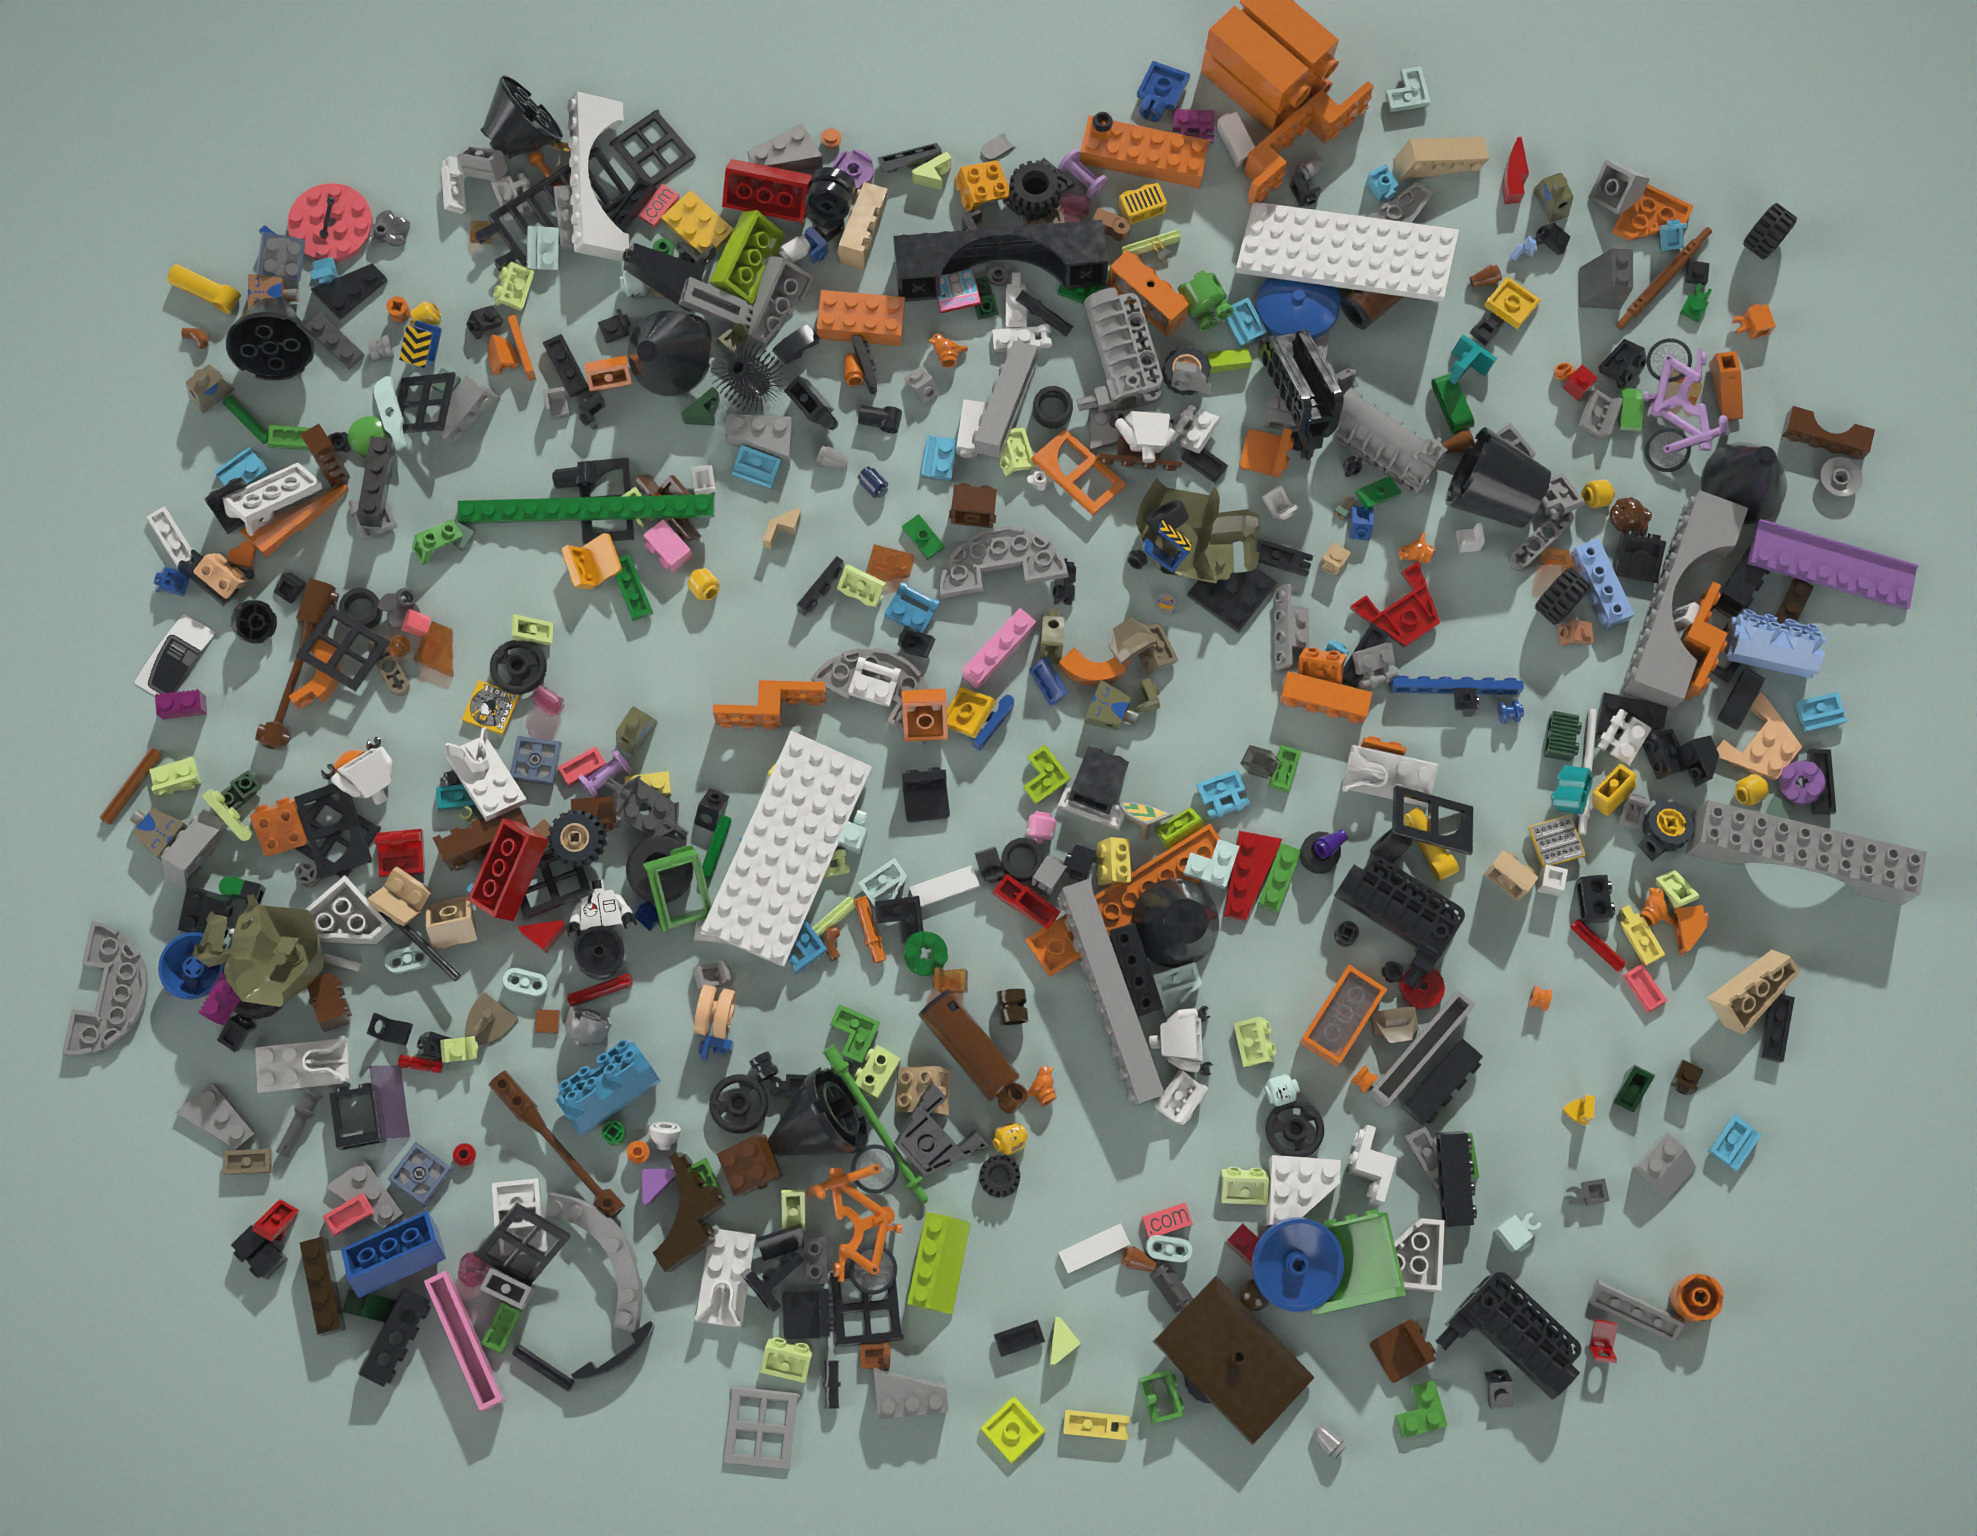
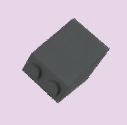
M1612 248L1580 267L1579 307L1621 310L1633 289V249Z

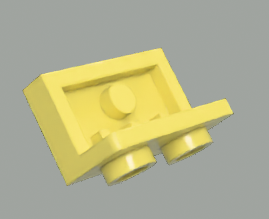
M1109 837L1097 842L1096 856L1098 868L1096 875L1098 886L1106 887L1116 882H1131L1129 839Z

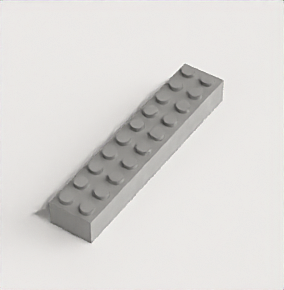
M1089 879L1063 887L1057 901L1061 911L1065 910L1067 919H1065V924L1068 931L1073 932V947L1076 953L1080 952L1082 958L1080 966L1083 974L1087 973L1089 982L1087 986L1091 996L1095 995L1096 997L1095 1009L1098 1016L1103 1017L1104 1025H1102L1105 1037H1110L1112 1043L1110 1047L1111 1055L1114 1060H1118L1120 1065L1117 1068L1121 1081L1125 1080L1127 1089L1125 1094L1129 1103L1133 1102V1105L1136 1106L1165 1095Z

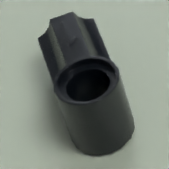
M861 405L858 424L878 427L883 432L896 434L899 430L902 410L892 406H886L883 409Z
M580 462L577 464V467L555 469L552 473L554 486L556 489L578 487L585 490L593 489L596 482V465L591 462Z

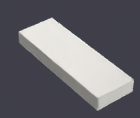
M164 506L146 517L176 567L178 568V563L181 560L192 564L193 562L190 560L192 548L167 508Z
M1065 787L1058 808L1112 829L1120 830L1125 817L1120 806L1113 804L1110 814H1105L1068 800L1071 788Z
M971 865L911 886L909 889L912 896H919L922 908L976 889L980 885Z
M1120 1223L1062 1250L1058 1254L1069 1274L1129 1246L1130 1242Z

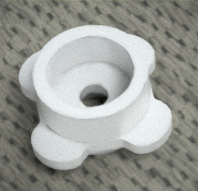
M1038 466L1035 467L1034 473L1027 477V482L1039 491H1043L1048 482L1052 481Z

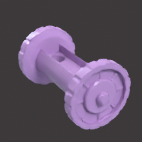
M1073 149L1061 160L1058 169L1062 173L1070 171L1088 188L1086 196L1092 199L1103 190L1108 182V178L1105 175L1097 178L1078 160L1080 152L1077 149Z
M617 749L612 751L614 759L587 779L582 774L578 776V779L584 786V790L588 791L592 798H599L596 791L604 786V782L608 777L613 779L623 771L629 775L633 772L627 763V759L623 758Z

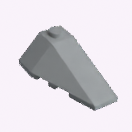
M770 256L761 277L748 335L766 344L781 327V322L786 316L793 313V308L797 303L803 301L807 296L815 276L784 258Z

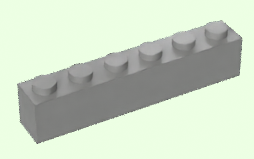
M1013 341L1011 348L1007 349L1005 354L1006 361L999 368V379L994 381L992 386L993 394L991 398H987L985 414L980 416L979 429L974 431L972 436L975 453L1000 459L1038 362V346Z
M1459 990L1455 992L1368 1094L1383 1108L1388 1107L1473 1009L1475 1004Z

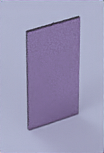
M398 1065L369 1066L379 1139L410 1137L401 1067Z

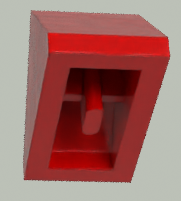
M563 920L521 925L518 926V929L525 938L547 953L565 932L566 924Z

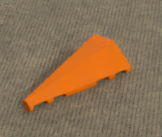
M342 483L275 514L268 524L259 527L252 536L247 533L246 528L239 532L267 558L298 530L302 532L346 493L349 488L346 484Z

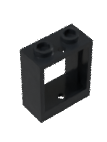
M363 1083L359 1084L356 1089L350 1090L349 1087H341L335 1089V1093H329L337 1149L342 1151L387 1142L380 1089L376 1085ZM370 1094L375 1131L343 1137L339 1100Z

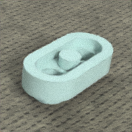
M415 945L389 952L385 958V966L390 972L400 974L425 968L431 959ZM419 954L424 955V958L421 961L416 960V957ZM400 959L401 964L399 966H394V962Z
M512 968L506 971L503 976V983L509 991L528 996L541 997L547 992L549 987L547 979L542 974ZM518 977L519 983L512 984V979ZM535 983H541L540 989L535 990L533 988Z
M1154 1235L1147 1240L1146 1251L1155 1259L1185 1262L1192 1255V1246L1187 1240L1182 1238ZM1159 1242L1161 1248L1155 1251L1153 1245ZM1178 1246L1183 1247V1252L1180 1254L1176 1253Z

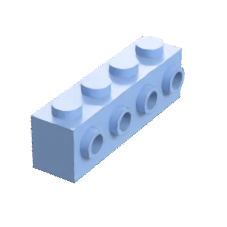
M1599 538L1575 547L1571 553V562L1574 567H1577L1580 576L1591 584L1588 598L1598 612L1597 618L1600 624H1603L1607 630L1630 621L1635 614Z

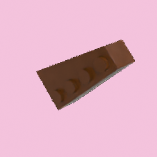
M518 807L487 822L484 818L474 820L469 825V828L459 829L457 827L450 830L451 834L444 838H441L440 835L433 837L437 849L451 871H459L467 867V863L473 860L479 861L486 858L502 818L523 823L530 828L521 808Z

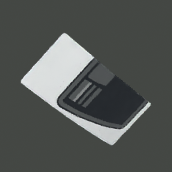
M183 614L157 646L134 683L153 695L165 694V692L167 694L172 693L190 665L216 632L190 616Z

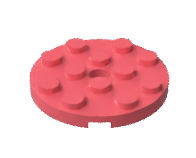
M328 183L312 187L301 194L290 209L287 224L290 237L305 239V255L314 261L332 257L336 263L355 256L361 251L360 248L365 242L369 241L373 216L368 203L359 192L346 185ZM328 197H332L335 203L332 205L330 218L335 220L336 223L327 228L329 236L323 239L320 236V231L324 226L328 206L326 200Z

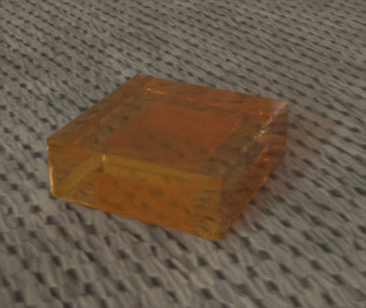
M471 221V243H479L475 238V232L492 224L491 221ZM492 236L484 243H492Z

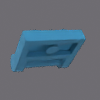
M902 582L884 616L904 627L910 626L915 632L924 634L941 601L936 598L933 600L908 587L907 583ZM904 594L928 606V611L926 612L902 600Z
M806 919L795 940L796 946L804 957L798 960L791 950L787 960L792 965V971L798 974L809 964L828 952V949Z

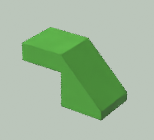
M1621 387L1619 397L1623 401L1617 419L1619 428L1621 430L1641 432L1644 409L1642 390Z

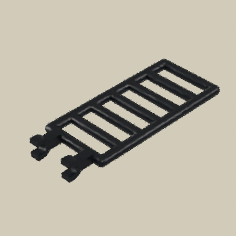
M595 147L590 150L588 161L596 157L621 192V195L611 200L588 168L591 187L604 203L601 208L607 214L621 203L629 190L601 150ZM569 164L490 213L488 218L492 224L475 232V238L480 245L494 234L499 233L511 249L509 253L494 260L499 272L503 266L506 267L510 262H514L517 259L522 265H527V255H524L499 218L509 212L527 236V227L529 225L516 208L527 201L545 227L555 228L533 196L544 190L555 205L554 190L551 185L560 179L565 185H570L568 174L571 173V167Z

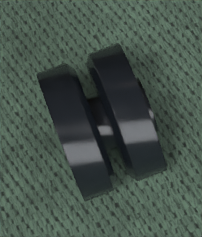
M833 167L817 169L812 174L805 197L807 209L813 215L823 220L838 221L844 219L849 214L856 189L855 182L849 174Z
M601 925L584 930L576 939L574 946L575 961L578 968L587 977L597 980L607 979L616 974L622 967L624 960L623 942L618 933L609 927ZM601 949L603 953L596 955L597 950Z

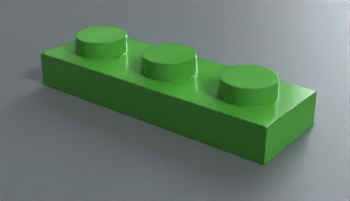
M1283 843L1280 844L1257 905L1279 912L1301 850Z

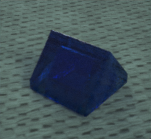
M649 901L641 904L634 914L635 919L648 931H651L658 924L659 918L656 906Z

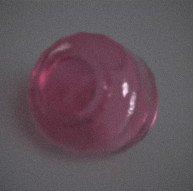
M473 1252L466 1253L459 1261L458 1278L468 1287L480 1286L489 1271V1264L475 1257Z

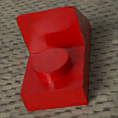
M279 1199L254 1224L252 1231L271 1242L274 1239L281 1241L299 1210Z

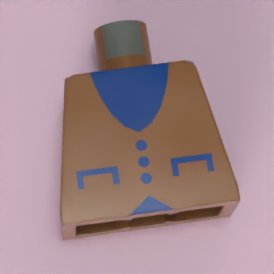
M248 274V310L256 300L264 298L282 297L287 302H298V290L287 289L283 278Z

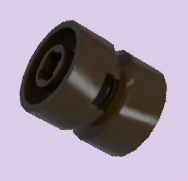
M1007 989L997 992L998 1006L1002 1008L999 1011L1000 1025H1018L1029 1021L1028 1010L1024 1007V1004L1027 1002L1025 989Z

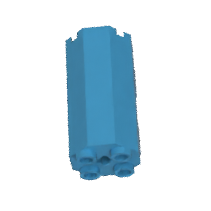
M627 1040L619 1041L613 1048L598 1056L596 1069H590L588 1066L582 1067L576 1074L559 1084L558 1089L560 1092L555 1101L580 1136L586 1135L661 1082L634 1042L628 1043Z

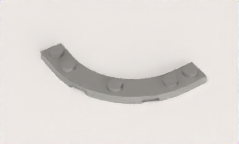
M557 1193L548 1194L545 1217L566 1221L581 1227L590 1233L606 1251L613 1265L618 1287L614 1327L632 1332L636 1331L640 1327L643 1283L642 1279H639L636 1265L638 1260L629 1240L620 1227L610 1217L607 1218L598 1211L594 1205L570 1196Z

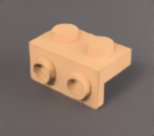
M218 553L205 555L193 571L194 574L225 599L230 598L236 589L243 588L249 581L244 577V573L241 570L231 567L227 563V559Z

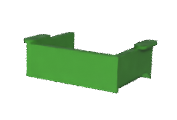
M692 845L672 850L671 856L643 863L659 918L658 926L663 933L668 929L707 918L712 907L700 857ZM692 862L703 908L669 917L658 872Z

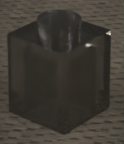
M1249 745L1240 764L1251 775L1271 779L1273 773L1277 770L1279 759L1271 750Z

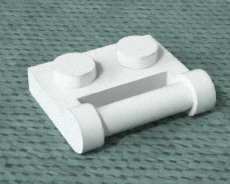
M859 657L848 695L890 707L900 678L901 669H891L868 662L866 658ZM863 669L891 677V681L888 683L862 675Z

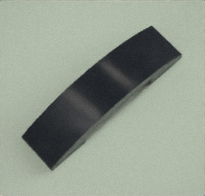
M649 1321L631 1333L635 1343L598 1368L594 1362L590 1361L572 1373L571 1376L576 1380L589 1379L604 1375L622 1366L637 1354L647 1342L654 1330V1323Z

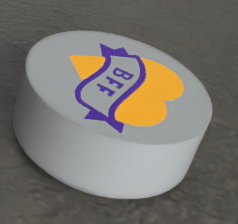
M1170 593L1160 594L1155 601V609L1159 614L1165 616L1171 615L1177 606L1176 598Z

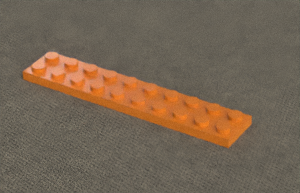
M1206 825L1131 873V882H1116L1095 895L1106 930L1108 931L1131 923L1132 911L1137 899L1154 883L1166 879H1184L1195 884L1201 883L1202 881L1185 876L1183 873L1190 852L1212 859L1218 839L1221 840L1212 825ZM1066 914L1055 920L1048 930L1042 928L1025 939L1026 944L1049 978L1081 958L1080 952L1076 953L1073 947V932H1069L1066 927Z

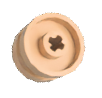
M703 985L695 1014L694 1033L707 1035L713 1023V1036L726 1039L734 1017L736 991L723 989L717 1001V988L715 986Z

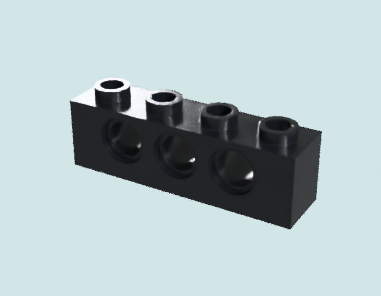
M403 1287L357 1372L358 1375L382 1387L385 1386L386 1382L389 1384L392 1382L397 1372L394 1370L397 1361H403L408 1351L405 1347L409 1339L413 1341L420 1329L417 1327L421 1318L425 1319L431 1309V1306L428 1305L430 1302L428 1299ZM405 1310H411L414 1313V1318L409 1323L401 1321V1314ZM395 1331L402 1333V1340L398 1344H392L389 1341L390 1334ZM380 1354H390L391 1361L388 1365L381 1366L378 1364L377 1359Z

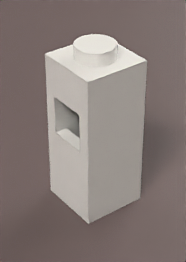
M1226 113L1218 119L1216 130L1236 169H1240L1246 166L1248 154L1255 146L1238 113Z
M963 400L956 455H960L963 458L977 457L978 453H975L972 436L974 431L979 429V419L981 414H984L985 402Z

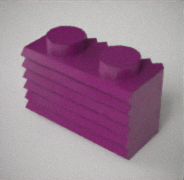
M192 689L191 692L183 690L182 693L174 691V693L170 692L167 694L165 692V694L155 695L156 715L163 720L207 715L206 695L198 689L195 691Z
M222 973L218 981L215 982L216 985L213 986V990H210L211 993L208 994V998H205L204 1006H201V1010H198V1012L209 1020L225 1026L240 998L226 981L225 974Z

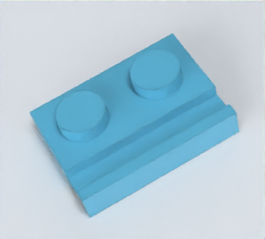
M1249 298L1231 305L1234 312L1225 319V322L1240 348L1267 335V330Z
M927 435L921 477L926 476L931 479L944 481L952 480L958 439Z
M741 445L731 474L772 489L782 460Z
M248 447L214 473L226 486L230 480L242 477L246 484L250 485L268 474L269 471L251 448Z
M1838 692L1795 703L1800 722L1804 727V733L1845 724L1848 721L1845 718V711Z
M1733 1115L1708 1152L1736 1172L1762 1134L1755 1131L1753 1127L1738 1116Z

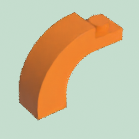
M318 639L311 649L314 656L326 664L337 650L321 639ZM341 661L335 668L339 672H341ZM317 669L313 679L289 695V698L298 709L307 707L316 697L322 704L331 696L339 682Z
M1074 647L1059 661L1058 669L1076 683L1097 687L1101 680L1111 684L1121 679L1126 672V668L1123 665H1129L1134 658L1122 665L1119 664L1115 657L1105 662H1093L1086 659Z

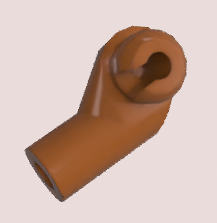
M182 328V338L195 339L197 347L200 349L209 347V336L203 330Z
M837 927L826 929L822 939L823 944L828 949L826 954L831 961L840 957L838 950L834 946L836 939L840 936V931Z

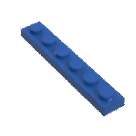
M1397 676L1390 683V693L1454 694L1455 688H1476L1477 695H1520L1524 689L1523 681H1517L1516 678L1495 680L1493 677H1486L1482 680H1474L1472 677L1452 679V677L1444 676L1439 679H1430L1429 676H1420L1417 679H1409L1408 676Z

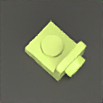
M475 1036L440 1040L442 1063L477 1059L478 1044L475 1041Z

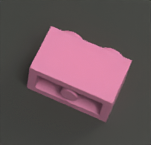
M664 519L643 535L645 548L651 554L655 553L659 557L657 560L665 570L669 568L674 573L692 558L691 549Z

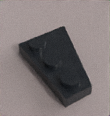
M372 263L335 278L330 283L311 288V291L341 320L388 280Z

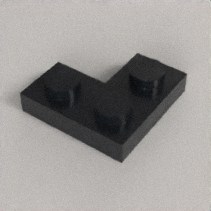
M919 896L874 901L877 924L899 921L902 943H905L912 934L924 931Z

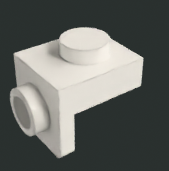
M712 465L691 468L695 495L716 492Z
M1277 486L1261 496L1273 519L1286 520L1293 515V511L1298 509L1296 504H1291L1282 486Z

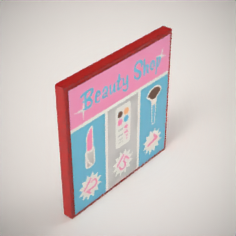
M973 268L940 275V296L937 297L940 313L981 304Z

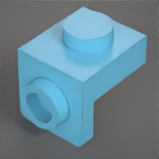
M1676 219L1668 220L1667 225L1659 226L1661 251L1684 248L1683 228H1687V223H1680V220Z
M329 257L313 261L314 270L310 271L312 280L320 284L332 282V279L338 278L334 258Z

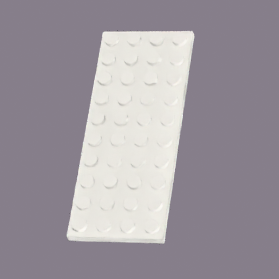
M1254 202L1241 246L1236 273L1444 302L1459 229Z
M791 731L701 931L784 967L839 843L838 840L844 825L850 818L872 766Z

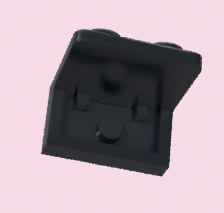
M933 767L924 772L908 770L906 774H902L907 822L940 820L950 817L946 769L941 770L940 767Z
M828 1288L819 1289V1291L785 1292L783 1294V1332L785 1339L830 1338V1332H835L834 1317L830 1318V1308H834L833 1294H829Z

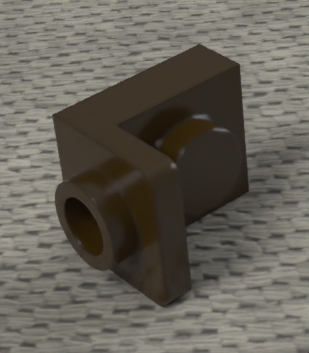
M1681 1060L1670 1085L1676 1087L1675 1090L1683 1095H1691L1698 1089L1696 1086L1703 1073V1069L1685 1060Z

